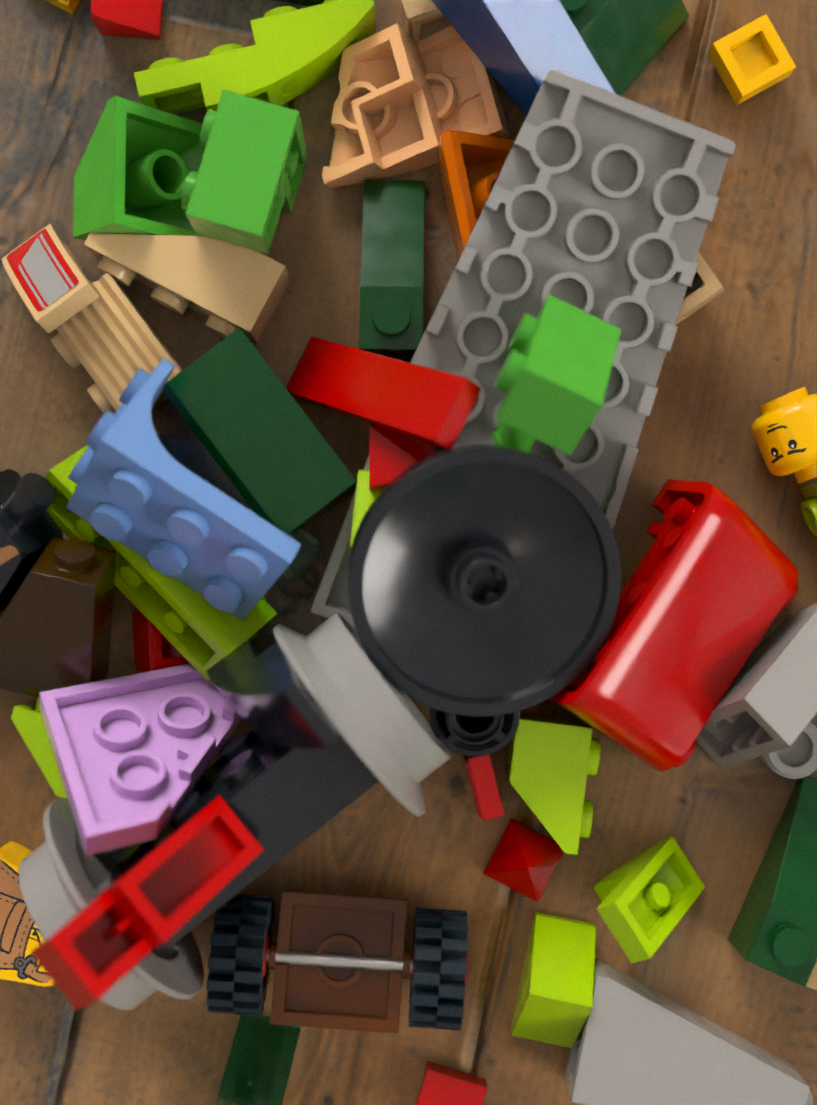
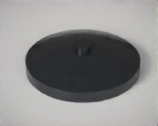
M470 445L453 448L451 451L445 450L421 460L398 475L381 491L363 517L354 537L347 569V592L354 626L361 644L373 664L387 680L412 699L439 711L464 716H496L524 710L545 701L572 683L592 662L604 644L617 612L621 590V564L617 542L604 511L592 494L567 471L549 460L529 451L502 445Z

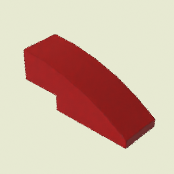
M219 795L91 900L30 953L78 1011L98 1001L151 950L165 943L264 849Z

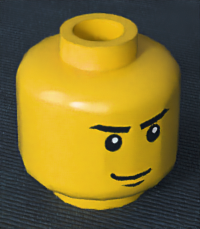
M802 387L759 406L758 409L761 416L753 422L751 427L752 435L768 471L774 476H786L794 473L798 484L817 477V394L809 395L806 387Z

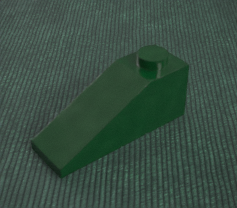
M364 180L359 349L410 363L423 337L425 181Z
M810 776L797 780L727 939L746 961L804 987L817 961V779Z

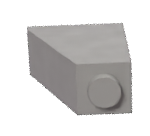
M817 603L789 616L752 652L696 737V742L721 768L791 747L816 715Z

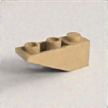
M89 233L84 242L87 249L99 260L96 266L99 272L102 274L109 273L118 283L126 287L130 286L133 279L154 289L150 296L151 299L183 316L187 307L208 318L204 326L222 338H226L240 327L250 341L258 344L291 282L286 266L258 251L206 236Z

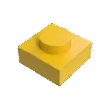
M767 14L717 40L711 45L707 53L736 105L786 79L796 68Z

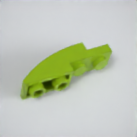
M325 0L323 4L302 9L292 6H281L271 9L262 18L250 20L256 45L243 47L240 44H225L211 50L208 56L186 61L180 58H164L152 63L147 70L134 72L139 98L143 105L171 114L206 107L207 111H217L223 90L281 106L306 93L331 76L340 68L342 52L346 47L376 32L374 0Z

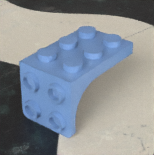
M163 358L151 374L142 368L137 371L119 399V402L123 404L114 414L109 410L106 411L92 430L85 443L89 447L69 475V479L78 485L66 508L91 523L92 527L103 537L119 541L147 559L149 564L161 574L175 577L203 595L205 600L214 608L223 612H229L243 621L291 564L302 544L186 469L163 447L156 435L151 416V410L175 368L173 363Z

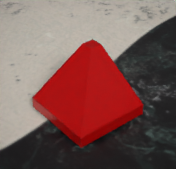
M370 425L369 489L383 490L406 469L434 455L435 445L376 425Z

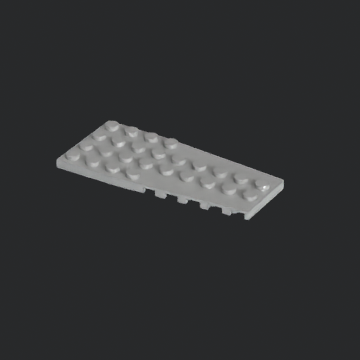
M548 71L410 362L465 377L482 388L453 448L470 445H496L493 440V433L501 422L495 420L504 392L494 388L495 382L511 352L508 350V347L522 317L527 313L536 318L549 294L621 329L603 405L571 456L537 439L534 441L530 451L549 460L577 479L598 502L613 530L639 450L636 446L646 416H650L658 391L656 384L667 351L670 352L678 327L675 324L687 287L692 285L698 263L695 261L707 224L712 221L719 200L716 196L726 164L736 147L732 140L559 71ZM435 446V454L447 450ZM369 456L363 470H369ZM356 490L310 611L326 618H330L338 612L353 628L355 626L347 592V569L350 556Z

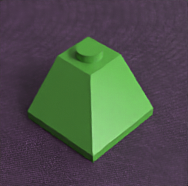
M114 96L110 98L74 175L73 238L86 241L89 233L203 236L195 233L186 216L187 210L181 207L182 191L187 175L190 171H199L205 149L200 147V133L203 123L122 97Z

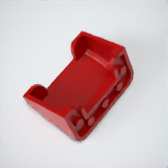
M672 479L666 481L651 504L664 514V522H652L646 531L655 541L620 592L617 612L604 644L592 662L572 683L550 697L551 700L656 771L663 772L672 767H679L690 758L696 746V737L713 713V710L717 707L777 614L790 605L798 592V569L793 562L730 497L709 482Z

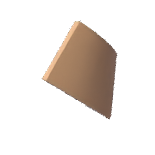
M396 23L343 50L338 76L340 93L334 102L331 125L335 129L330 165L329 167L323 166L322 178L326 186L337 188L364 183V180L384 179L437 164L440 134L448 129L501 138L510 137L493 75L452 25L415 42Z

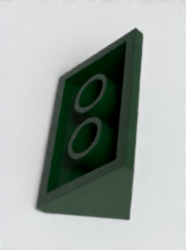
M240 327L165 384L162 390L255 514L288 536L355 493L356 479Z

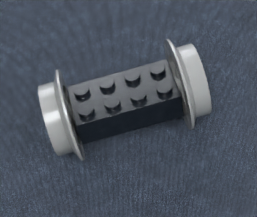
M336 612L307 636L282 624H278L273 629L275 638L286 658L313 698L331 720L339 739L328 748L293 749L278 747L261 740L249 729L242 730L221 748L219 752L221 758L204 771L157 839L89 856L85 854L68 798L56 799L46 808L43 818L46 841L26 856L19 866V883L22 896L44 940L219 795L264 849L165 943L151 950L100 998L106 1004L121 1010H132L157 990L177 999H190L195 996L204 984V967L199 948L191 930L377 784L379 780L415 816L420 817L426 812L420 782L448 761L451 756L441 740L437 739L431 725L411 698L387 680L373 664L363 648L356 630L340 613Z

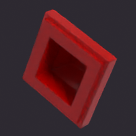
M510 818L483 874L538 902L564 851L555 840Z

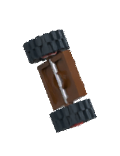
M283 890L281 893L277 943L272 942L274 922L273 897L236 894L217 909L214 915V931L211 933V953L208 957L207 968L209 969L206 986L208 991L206 999L208 1012L261 1016L264 1010V1002L266 1001L269 969H272L275 972L270 1024L399 1033L402 979H409V973H411L408 1026L460 1031L464 1013L468 972L467 911L416 907L411 960L410 952H404L407 899Z

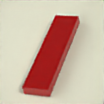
M312 336L286 387L291 395L302 401L450 451L454 447L482 389L465 377Z

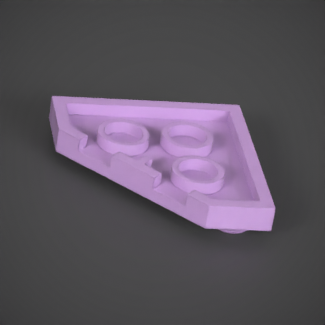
M190 663L39 692L42 719L86 856L157 839L242 720L211 680L207 681Z

